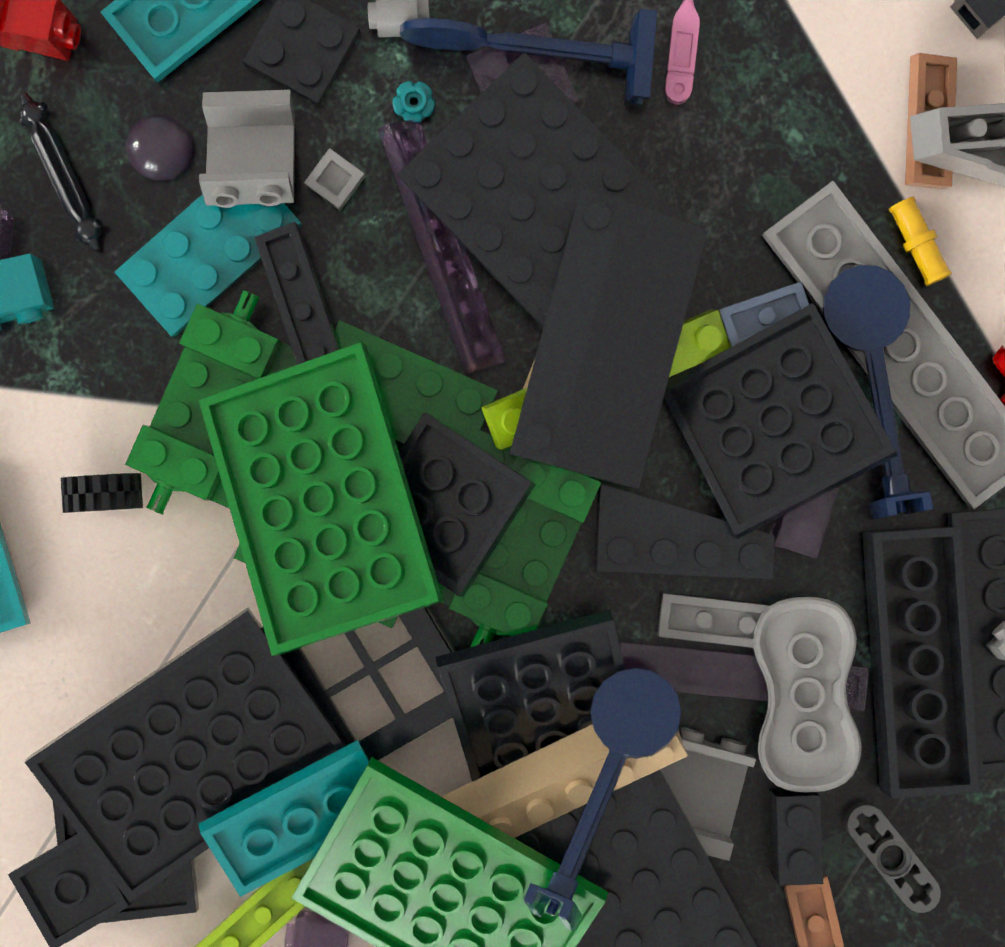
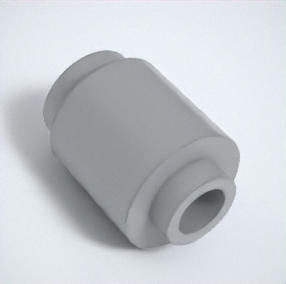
M376 0V2L368 3L369 29H377L379 38L401 37L400 25L405 21L430 18L429 0Z

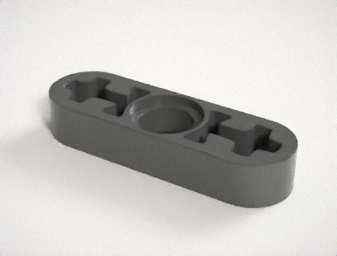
M857 802L851 805L844 815V827L891 889L914 912L925 913L934 909L941 897L940 886L897 830L873 804ZM863 813L867 817L874 814L875 817L871 820V825L882 836L876 842L865 830L860 829L856 832L855 829L859 826V821L857 820L859 814ZM888 830L889 835L883 837L885 832ZM873 844L872 848L869 850L867 846ZM896 845L903 851V861L898 867L893 869L883 867L880 860L882 851L888 846ZM915 864L916 869L911 870V868ZM910 873L920 885L923 886L928 883L924 889L927 895L925 899L920 900L916 896L910 899L909 897L914 893L913 889L902 877ZM900 878L896 884L894 880Z

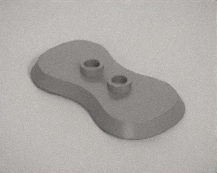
M795 597L779 601L769 606L761 614L753 636L755 656L768 689V710L758 742L759 760L767 777L774 784L795 792H821L839 787L853 776L861 757V739L850 713L846 695L847 677L856 651V632L846 610L828 599Z

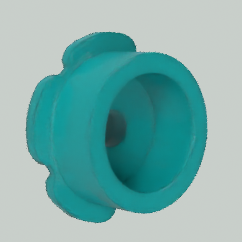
M407 81L397 88V96L392 101L393 109L406 122L419 123L433 113L435 100L432 99L433 93L427 84ZM412 98H416L418 100V103L416 105L410 104V100Z

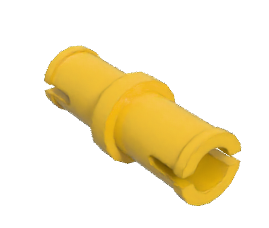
M909 197L889 208L906 241L903 247L906 253L911 252L925 280L926 286L950 276L952 272L949 270L935 242L938 236L934 229L929 230L915 197Z

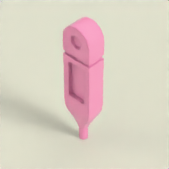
M684 0L671 26L664 96L668 102L674 105L685 103L689 99L693 88L700 27L699 15L693 0Z

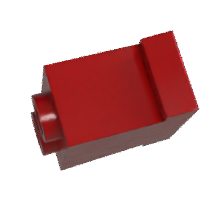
M0 0V46L3 48L17 51L20 49L69 61L71 50H76L79 45L81 27L80 24H77L78 19L61 0Z

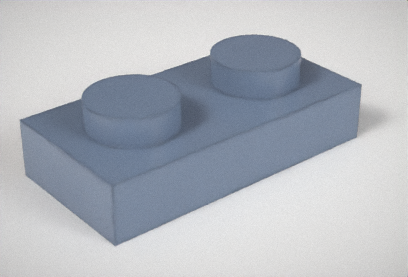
M798 282L719 309L718 311L730 347L801 310L808 306L809 303L802 282Z

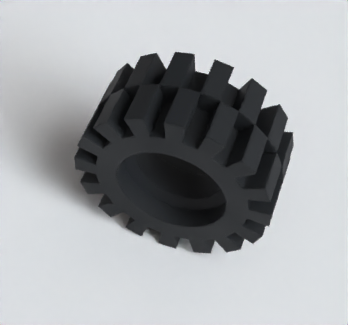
M141 473L84 475L61 478L63 513L143 508Z

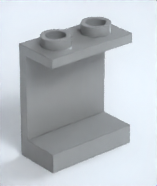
M290 90L203 93L202 108L208 126L206 174H199V183L206 206L216 205L222 208H229L240 204L275 206L280 203H294L295 112Z
M680 727L679 733L688 756L662 768L661 771L707 855L730 861L734 846L730 838L748 766L754 767L756 758L751 752L746 751L747 745L742 742L722 738L720 744L705 741V734L700 731Z

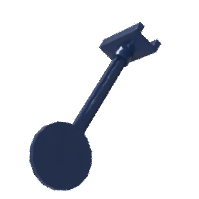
M640 9L631 19L629 43L613 41L611 45L509 32L490 34L473 24L437 18L405 21L400 25V36L409 43L434 49L472 50L488 46L503 52L520 54L525 52L528 55L605 63L609 65V68L626 69L624 104L642 106L643 99H649L651 93L657 11Z
M858 265L843 271L830 283L823 298V318L830 334L840 344L864 353L874 413L898 455L883 463L885 477L882 478L885 497L868 503L871 520L898 515L897 513L905 512L906 515L932 510L933 505L930 491L911 492L908 474H904L883 352L884 347L891 345L904 332L910 318V299L905 286L892 272L879 266Z
M638 668L618 671L606 679L595 693L590 712L593 728L603 745L609 749V753L558 873L553 872L547 888L530 883L523 900L531 912L539 917H542L547 905L549 906L546 913L550 916L555 917L558 910H560L558 917L566 929L573 932L576 931L582 917L577 905L572 901L579 884L576 879L628 758L638 759L657 754L669 746L679 729L681 709L678 695L666 679L653 671Z

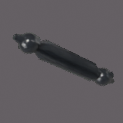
M27 93L21 95L22 107L20 109L19 123L22 126L27 125L31 127V138L67 216L76 223L75 234L73 235L74 240L87 243L93 251H97L100 249L99 237L101 226L103 225L102 221L90 218V207L53 127L45 122L46 110L48 109L47 104L34 101Z

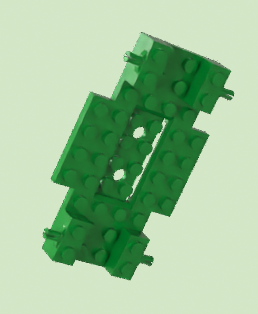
M243 290L233 314L218 313L198 303L196 304L179 342L185 348L150 426L142 425L125 463L126 466L146 474L153 482L157 483L146 506L149 510H155L154 512L163 515L173 491L187 492L205 501H213L229 508L198 400L297 365L290 345L259 331L249 322L260 297ZM339 320L335 333L341 349L359 342L367 346L395 440L405 444L425 412L536 484L465 596L460 597L438 582L443 601L440 603L449 606L448 609L469 617L479 626L470 647L479 645L482 638L484 639L483 644L492 642L495 634L514 636L536 630L547 606L549 595L580 525L584 523L601 482L583 474L509 455L512 446L503 450L497 449L492 435L481 431L485 422V416L481 407L492 403L498 390ZM239 544L233 558L245 563ZM398 616L378 623L393 628Z

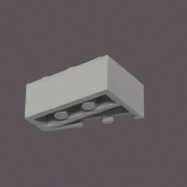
M1005 103L944 107L910 116L915 161L1005 187Z

